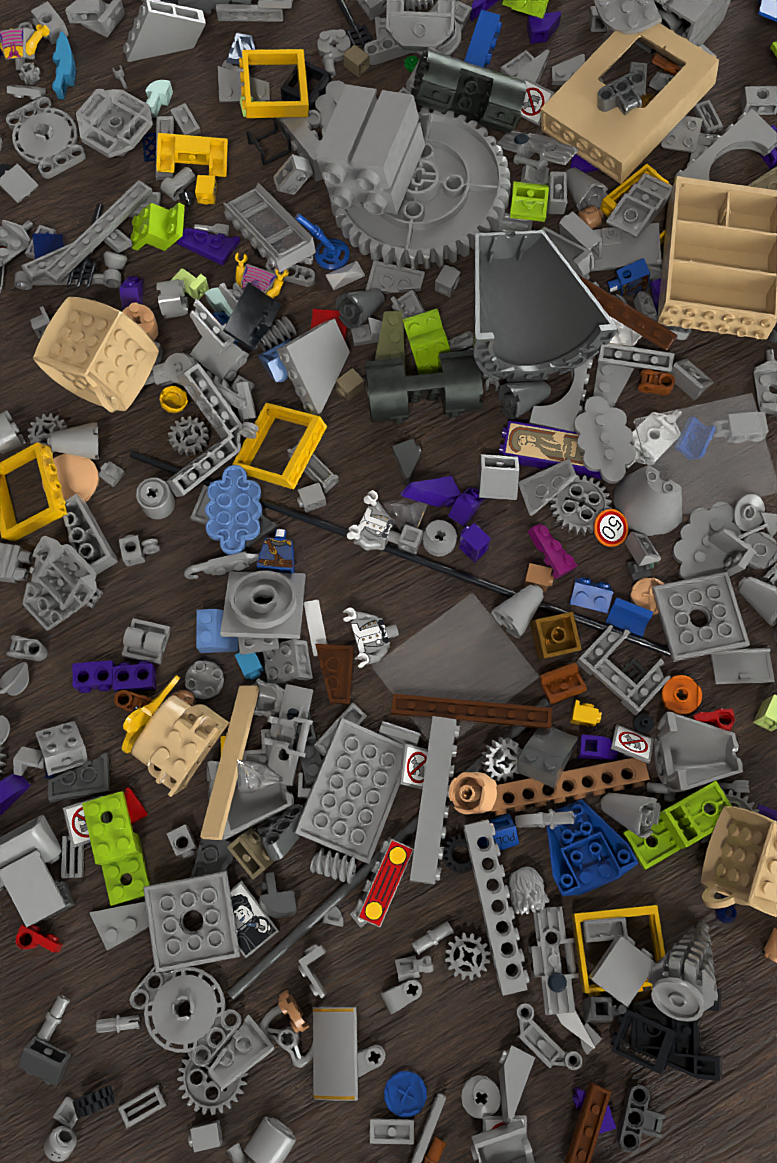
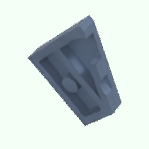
M236 33L226 60L227 63L239 64V58H242V50H256L252 35Z

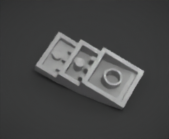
M644 173L638 183H634L628 194H624L606 223L638 238L667 203L673 186Z

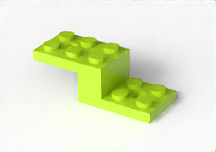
M714 781L660 812L658 824H653L650 829L653 830L650 836L656 839L654 847H649L646 844V838L638 837L630 830L622 834L643 870H646L680 849L686 848L711 834L723 808L732 805L717 781ZM706 803L713 806L714 812L712 815L704 811Z
M120 791L82 803L95 864L102 866L110 905L115 906L144 897L143 887L150 886L139 835L133 832L124 792ZM106 812H111L113 815L109 823H104L102 820ZM129 873L132 876V882L125 886L122 883V877Z

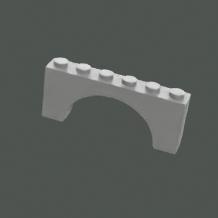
M753 109L748 113L744 112L738 118V122L735 125H729L724 135L717 136L712 142L713 145L709 148L705 147L700 152V156L696 160L692 159L687 164V168L684 171L680 170L674 176V179L676 180V177L679 176L709 181L711 165L721 155L735 149H751L765 157L777 146V132Z
M593 358L570 371L572 385L569 392L561 400L547 406H533L529 424L575 432L574 422L576 417L581 414L583 407L579 406L580 400L584 401L586 390L583 387L584 384L587 385L590 375L587 373V368L591 369Z

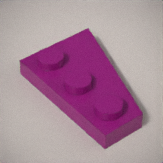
M538 524L528 531L537 549L546 556L544 559L546 565H551L554 572L552 575L555 579L573 571L578 566L574 562L573 557L562 548L561 543L553 538L547 527Z

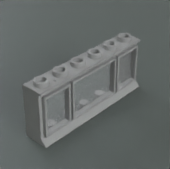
M259 183L255 189L227 204L223 203L226 219L228 221L231 220L236 230H240L243 237L249 239L253 248H257L260 255L268 260L272 268L275 267L279 272L316 253L313 237Z

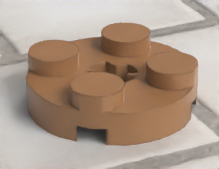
M286 989L279 994L278 1005L284 1014L288 1013L290 1015V1024L296 1033L299 1031L303 1032L310 1026L307 1020L304 1022L301 1016L304 1015L294 997L291 994L289 995V991Z

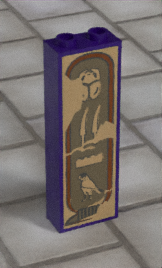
M508 421V426L503 427L502 438H505V442L500 444L499 455L518 457L519 465L548 469L570 459L576 475H586L587 477L602 479L600 471H590L584 467L582 462L584 453L577 447L579 435L576 432Z

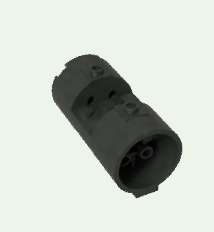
M426 48V51L421 55L415 72V88H411V95H414L415 104L442 113L451 110L454 111L455 117L463 114L467 116V121L475 120L479 125L507 134L515 130L521 116L526 94V82L524 80Z
M473 350L439 353L438 373L405 377L402 358L365 362L371 423L394 421V424L405 423V420L409 418L408 400L409 403L420 402V399L427 398V401L438 400V397H441L444 416L449 415V418L460 417V414H463V412L481 411L483 408V401H480L483 394L481 369L475 363Z

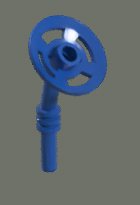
M298 213L295 219L307 228L312 236L321 241L315 249V259L319 266L327 270H337L345 266L350 256L348 246L339 239H328L322 229L316 224L313 225ZM324 245L323 253L319 255L320 248ZM341 251H345V256L340 261L339 257ZM325 259L328 262H334V264H328L323 260Z

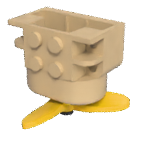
M177 675L148 705L142 708L136 706L123 724V729L127 731L122 745V751L126 754L131 752L134 757L148 766L149 773L156 778L155 782L158 784L163 783L171 789L168 794L170 797L187 786L229 725L228 721L204 704H196L191 707L176 695L170 696L163 702L179 681L180 677Z

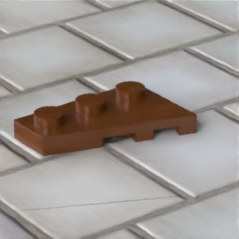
M315 644L330 704L350 705L354 646Z

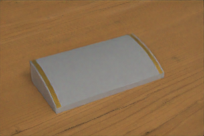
M313 1007L314 1100H358L356 1007Z

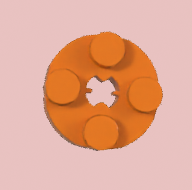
M677 675L669 679L662 687L661 700L667 711L678 715H688L700 705L702 691L692 678L685 675ZM678 690L683 691V694L686 695V699L683 698V700H680L679 697H677L676 693H679Z

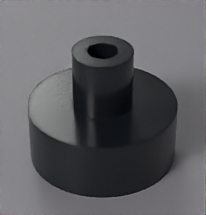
M195 190L178 194L180 201H186L187 207L194 205L192 198L196 197Z
M639 714L633 720V728L638 733L647 734L654 727V720L648 714Z

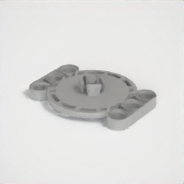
M40 97L7 115L6 121L9 128L13 130L12 139L17 153L26 161L39 164L38 169L43 178H52L85 159L86 155L83 147L76 144L78 133L73 119L62 110L53 108L48 97ZM44 103L49 104L46 108H40ZM28 111L34 112L31 116H26ZM13 119H19L16 124L11 123ZM75 151H81L79 156H73ZM60 159H66L64 164H58ZM45 167H51L49 172H43Z
M154 966L130 996L132 1007L138 1010L145 1009L146 1027L154 1041L169 1051L176 1053L192 1052V1061L200 1067L208 1066L241 1025L242 1019L238 1012L231 1009L225 1011L224 993L219 983L213 976L198 968L184 967L156 973ZM187 971H195L198 972L199 975L198 977L194 975H187ZM204 975L210 978L214 985L211 986L208 982H206L204 980ZM154 976H159L160 985L157 988H151L150 980ZM216 990H218L220 994V1003L218 1002V997L215 992ZM144 993L146 1001L143 1005L138 1006L135 1003V998L138 994ZM188 1001L191 1006V1015L180 1017L179 1007L183 1002ZM229 1014H235L237 1017L236 1024L231 1027L227 1026L225 1022L226 1017ZM149 1016H152L155 1026L154 1030L151 1028ZM214 1032H221L223 1036L222 1041L217 1045L213 1044L211 1041L212 1034ZM160 1034L161 1037L166 1039V1044L162 1043L156 1035ZM173 1043L183 1045L184 1049H175L171 1045ZM200 1050H206L208 1053V1058L203 1063L197 1060V1053Z

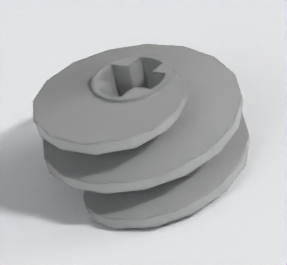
M432 521L423 533L424 548L434 556L447 555L456 545V530L446 521ZM440 536L441 538H443V540L439 541V538L437 539V537Z
M476 1075L464 1083L461 1090V1101L468 1114L474 1118L482 1119V1116H492L496 1113L500 1106L501 1095L497 1085L486 1076ZM478 1092L481 1094L486 1093L484 1096L485 1101H475L477 1099L476 1094Z

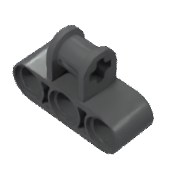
M634 70L599 89L598 109L602 112H607L618 107L623 115H627L630 110L642 107L639 95L644 91L645 73L641 70Z
M292 805L286 809L281 817L273 815L267 818L265 825L257 830L271 860L276 861L283 858L299 839L300 835L295 834L294 830L303 810L302 805Z
M631 1083L626 1089L616 1136L620 1147L627 1152H635L639 1148L642 1133L662 1138L663 1119H666L665 1114L647 1109L650 1094L646 1087L639 1083ZM640 1088L642 1090V1097L639 1100H634L633 1092ZM632 1111H636L638 1118L635 1122L630 1123L628 1116ZM632 1134V1143L628 1146L624 1145V1137Z

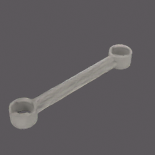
M108 269L103 274H94L92 284H104L109 288H118L121 286V273L114 269ZM18 271L15 273L14 285L22 290H29L33 286L67 285L70 274L59 284H56L46 276L31 282L24 271ZM73 279L71 285H77L78 279ZM83 280L81 285H87L88 280Z

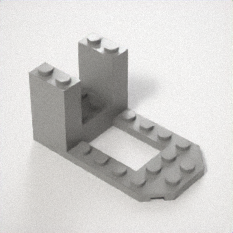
M387 0L386 31L403 49H426L428 47L437 49L454 32L455 0H438V13L404 11V0Z

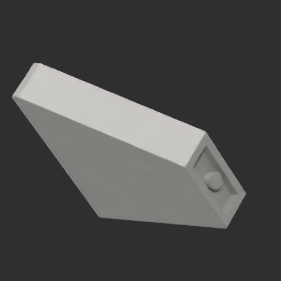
M144 0L143 5L139 8L137 18L134 19V26L129 31L128 40L123 46V52L126 54L127 61L131 62L194 48L206 25L203 11L157 0Z
M335 319L324 321L276 349L280 360L287 370V375L292 380L295 391L303 403L304 410L312 415L322 412L350 353Z

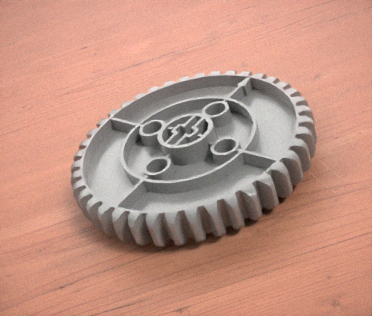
M422 107L421 111L418 112V123L421 125L425 147L397 214L384 212L382 215H374L369 213L364 208V205H362V208L351 206L349 209H342L334 205L330 198L336 224L341 228L342 235L350 240V244L353 247H359L360 253L363 255L370 253L371 260L379 261L383 258L385 265L392 264L395 261L397 268L400 269L405 264H410L411 270H416L419 264H423L426 270L431 268V263L436 262L438 267H443L445 259L455 263L457 262L458 254H461L463 257L469 256L470 247L474 249L475 233H491V231H496L499 227V221L503 220L505 209L509 204L511 183L508 161L503 156L501 146L496 145L494 136H488L486 128L481 127L478 129V122L475 120L467 123V116L463 114L455 118L454 111L449 110L444 115L436 110L431 113L428 108Z

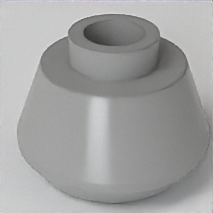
M106 251L103 255L108 269L119 271V269L124 268L128 261L126 255L113 251Z

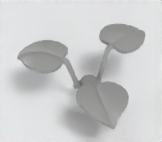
M26 662L14 666L1 677L0 687L2 690H0V694L7 692L9 695L15 696L25 690L29 682V671ZM2 715L0 716V746L5 742L10 732V723Z

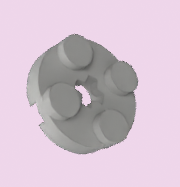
M342 29L321 32L317 42L320 56L331 54L335 58V62L343 60L344 52L351 48L350 39Z

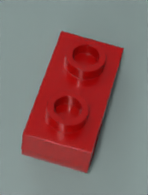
M720 708L714 712H699L693 715L692 719L731 732L735 722V715L732 708Z
M35 924L28 927L21 925L15 941L20 949H34L41 945L51 952H59L63 944L58 942L59 938L51 933L43 934L40 932L41 928ZM29 933L32 941L29 945H26L24 938Z

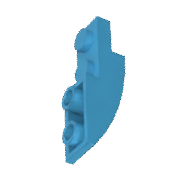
M60 32L59 39L56 40V51L53 53V62L56 64V79L52 83V88L58 99H65L67 87L75 85L76 65L68 39L64 32Z

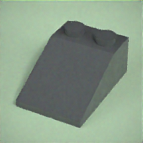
M553 727L551 729L538 728L525 745L518 759L517 772L555 788L579 738Z

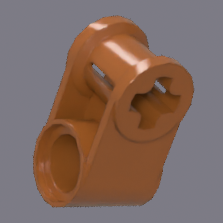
M644 369L640 372L641 382L638 385V390L642 393L666 396L671 393L675 378L670 373Z
M121 690L114 696L115 704L121 710L129 713L136 706L142 708L153 700L126 690ZM128 696L129 702L126 705H120V700Z

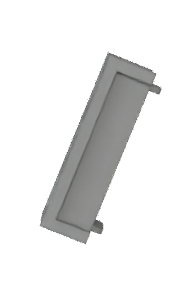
M298 444L294 446L292 449L289 448L287 450L288 456L290 458L295 452ZM312 454L303 472L314 483L319 482L322 491L326 494L339 483V477L336 474L334 475Z

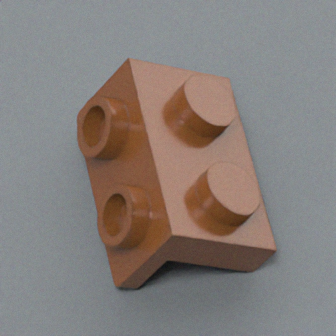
M576 662L540 675L541 688L550 705L587 691V687L578 673Z

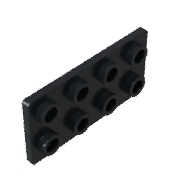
M248 283L223 331L252 351H255L261 338L271 327L281 303Z

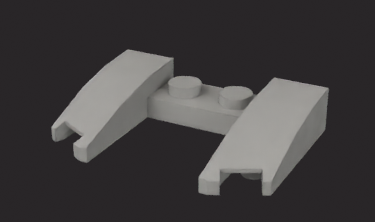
M222 283L218 288L231 309L234 310L243 290L237 283H234L233 289H227L225 283ZM196 299L193 304L196 309L195 312H190V317L206 343L216 355H219L236 339L223 331L227 323L221 325L204 305Z
M610 625L576 663L590 676L593 674L636 716L671 677L670 675L667 677L663 676L660 666L664 665V662L660 659L636 685L607 659L631 632L624 630L623 635L612 632L613 626Z

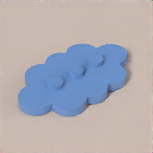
M238 465L227 467L223 472L222 480L212 482L207 489L210 501L205 506V513L209 518L206 523V532L211 539L220 541V547L227 555L241 553L245 548L246 541L255 539L261 530L258 521L262 515V506L259 503L262 494L261 488L257 482L247 480L246 471Z

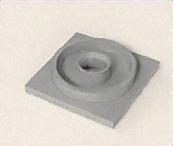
M229 571L220 631L221 637L300 639L306 574L277 573L273 571ZM260 596L263 598H273L267 604H258L254 601Z
M727 571L653 586L651 588L672 662L750 645ZM693 610L704 612L707 617L706 625L703 627L694 626L690 622V612Z
M227 871L143 887L156 973L240 957ZM190 910L200 912L203 917V924L197 931L188 930L184 925V916Z

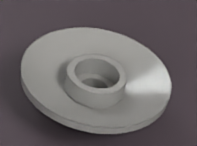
M746 494L737 501L733 511V518L740 530L748 532L760 526L763 521L760 512L765 513L762 499L755 494Z

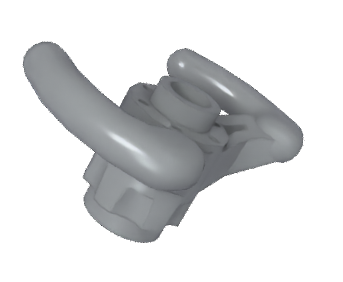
M278 1005L264 1016L259 1028L267 1038L274 1039L278 1045L290 1053L294 1066L303 1068L313 1059V1041L308 1053L305 1056H301L298 1046L299 1032L296 1033L292 1026H285L282 1029L269 1028L271 1020L282 1013Z

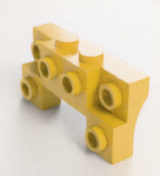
M158 133L157 172L174 173L175 163L209 165V176L226 177L228 139Z

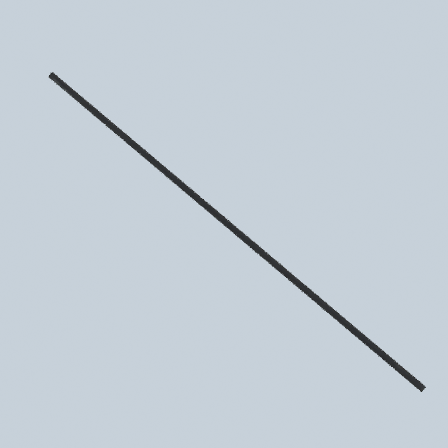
M135 451L130 453V458L173 474L181 470L179 467ZM205 478L200 484L209 486L214 480ZM263 498L259 499V503L265 508L346 538L347 533L350 532L347 529ZM387 544L385 549L382 550L509 598L517 593ZM541 602L538 609L555 615L569 613V611ZM574 614L576 623L604 632L609 627ZM612 628V632L623 635V631ZM631 634L624 639L630 643L671 657L669 648Z

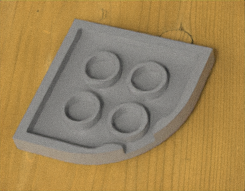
M593 0L602 22L612 31L616 30L623 32V34H635L662 22L654 0Z

